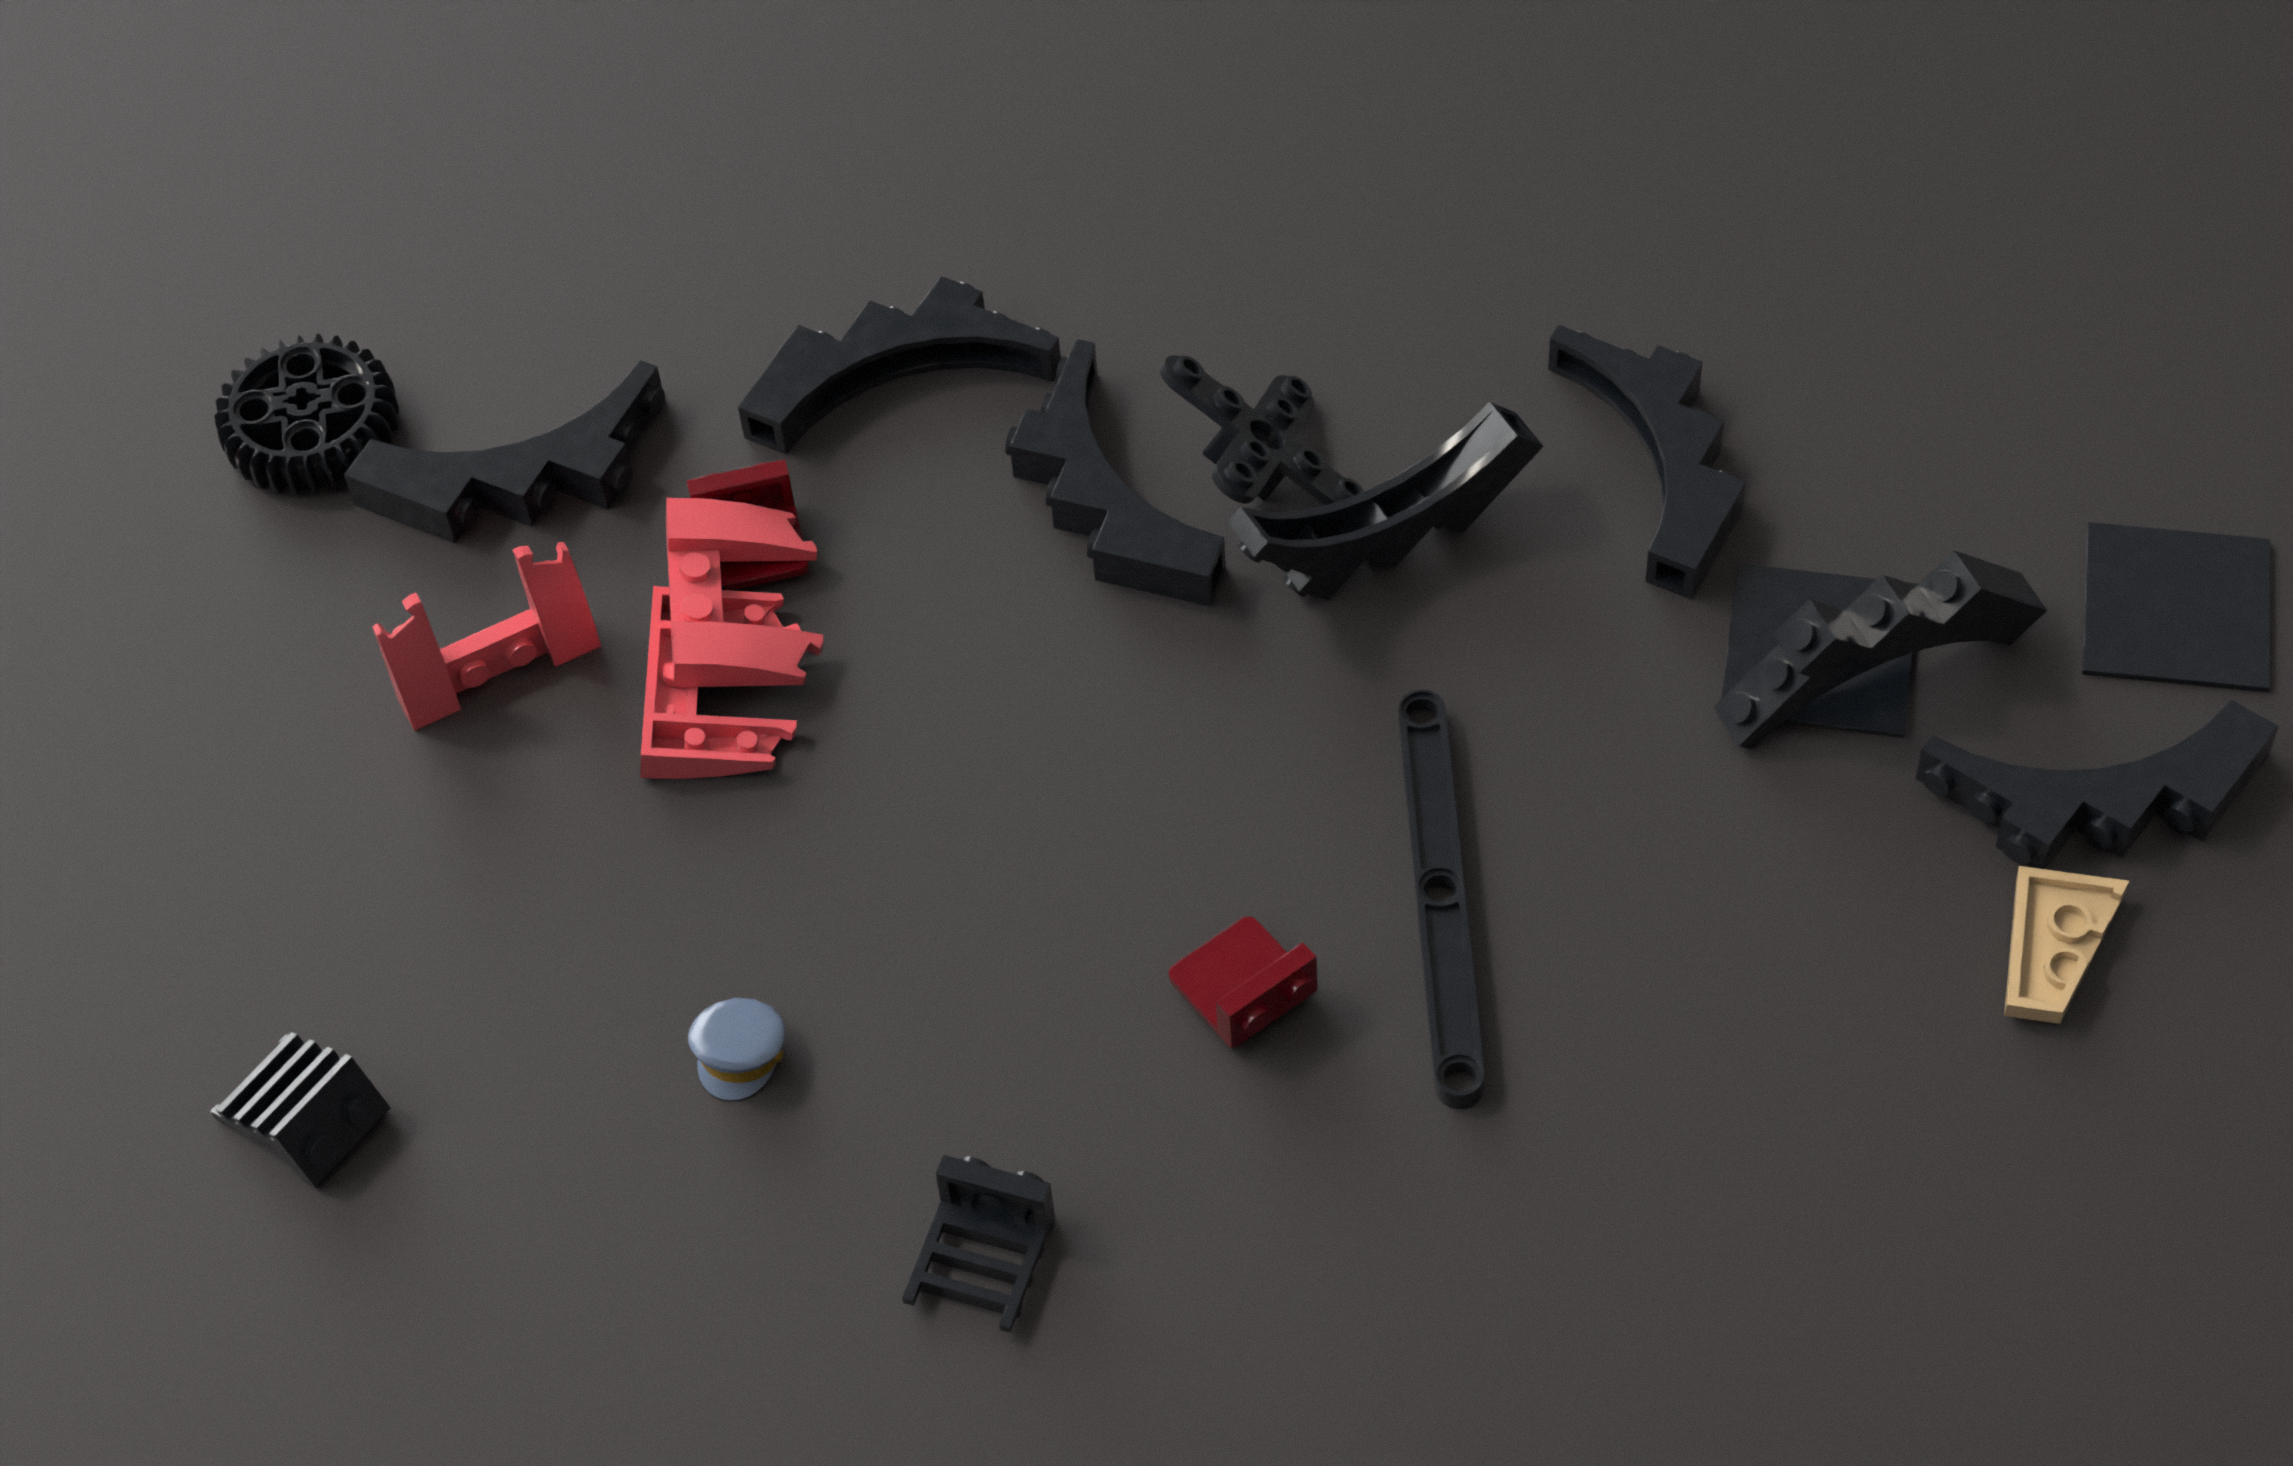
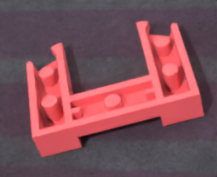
M666 498V537L674 688L804 685L807 673L800 669L798 665L806 651L818 656L823 650V634L766 625L723 622L720 562L813 561L817 559V547L813 541L803 542L792 527L796 522V517L793 513L741 502L701 498Z
M564 542L557 543L556 551L558 556L557 560L553 561L546 560L533 563V553L529 546H519L512 549L530 609L444 648H439L422 602L416 592L402 601L405 609L412 617L404 624L397 626L392 634L384 630L383 626L379 623L372 627L398 701L414 731L461 710L457 693L468 688L480 686L488 679L512 668L524 666L543 654L547 653L554 666L557 667L601 647L584 590L570 552Z
M653 586L640 778L691 779L723 777L772 769L776 757L771 755L781 739L791 741L794 738L797 720L697 715L698 687L674 688L669 587ZM722 590L723 622L766 625L801 631L798 623L783 627L774 612L783 606L784 598L781 593Z

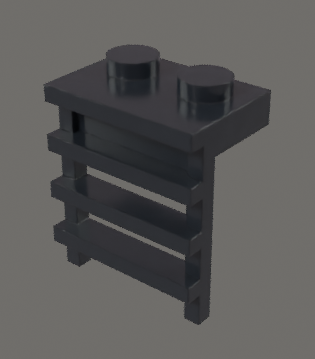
M291 1032L289 1035L285 1034L278 1041L279 1045L220 1105L216 1104L210 1113L215 1119L274 1145L301 1180L316 1187L391 1107L352 1056L345 1054L343 1057H339L334 1049L326 1047L323 1050L315 1041L309 1039L307 1042H303L298 1034Z
M943 1155L935 1173L941 1201L902 1297L903 1303L914 1306L919 1292L923 1291L1002 1313L1003 1316L999 1324L1000 1330L1011 1333L1016 1318H1019L1022 1312V1302L1027 1288H1031L1034 1280L1033 1272L1038 1259H1041L1045 1250L1044 1243L1048 1232L1053 1229L1056 1221L1051 1184L1044 1182L1043 1179L1031 1172L1016 1171L1010 1173L992 1168L986 1162L975 1157L965 1156L958 1159ZM944 1232L1021 1253L1025 1257L1022 1265L941 1244L939 1241ZM932 1261L1012 1283L1014 1287L1011 1295L928 1273V1269Z

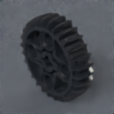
M318 333L312 342L305 343L300 335L297 337L296 344L288 346L279 340L278 349L272 352H268L261 347V358L256 361L245 358V371L235 369L231 371L233 383L221 385L223 397H219L216 400L217 413L214 415L219 442L227 455L229 463L233 469L239 470L244 480L253 479L259 489L266 487L270 483L271 488L276 494H280L286 486H289L294 496H298L302 487H310L312 493L316 495L318 486L327 483L336 490V480L345 477L344 474L370 439L391 445L393 444L391 431L398 429L396 415L399 413V404L392 379L386 373L381 360L374 359L369 349L360 351L355 341H350L343 346L341 339L337 335L329 343H324L322 336Z

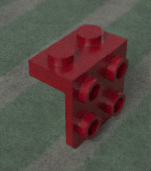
M785 459L762 462L750 467L722 473H711L703 477L686 480L690 498L741 502L793 513L796 517V522L792 527L803 541ZM720 562L722 590L731 591L800 576L809 570V562Z
M1246 916L1172 965L1169 969V981L1232 1050L1318 990L1317 956L1303 942L1289 952H1286L1254 917Z

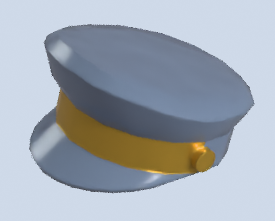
M732 998L717 1002L704 1009L693 1021L688 1033V1044L698 1058V1075L704 1088L710 1094L722 1100H740L756 1093L769 1080L778 1061H781L783 1058L781 1047L784 1043L785 1026L782 1017L772 1006L756 999Z

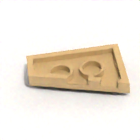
M2019 866L2016 876L2004 1016L2061 1023L2126 894L2129 884L2128 880Z

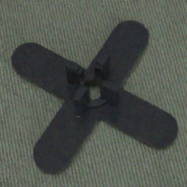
M1168 356L1160 366L1162 379L1174 392L1221 426L1202 453L1216 464L1212 470V479L1218 489L1228 498L1242 504L1253 502L1257 496L1262 500H1267L1285 476L1324 505H1329L1364 492L1363 488L1356 481L1344 478L1328 466L1321 455L1315 450L1303 447L1294 440L1315 405L1310 387L1299 377L1276 376L1255 407L1252 408L1245 403L1243 397L1236 390L1220 384L1204 372L1199 362L1189 356Z

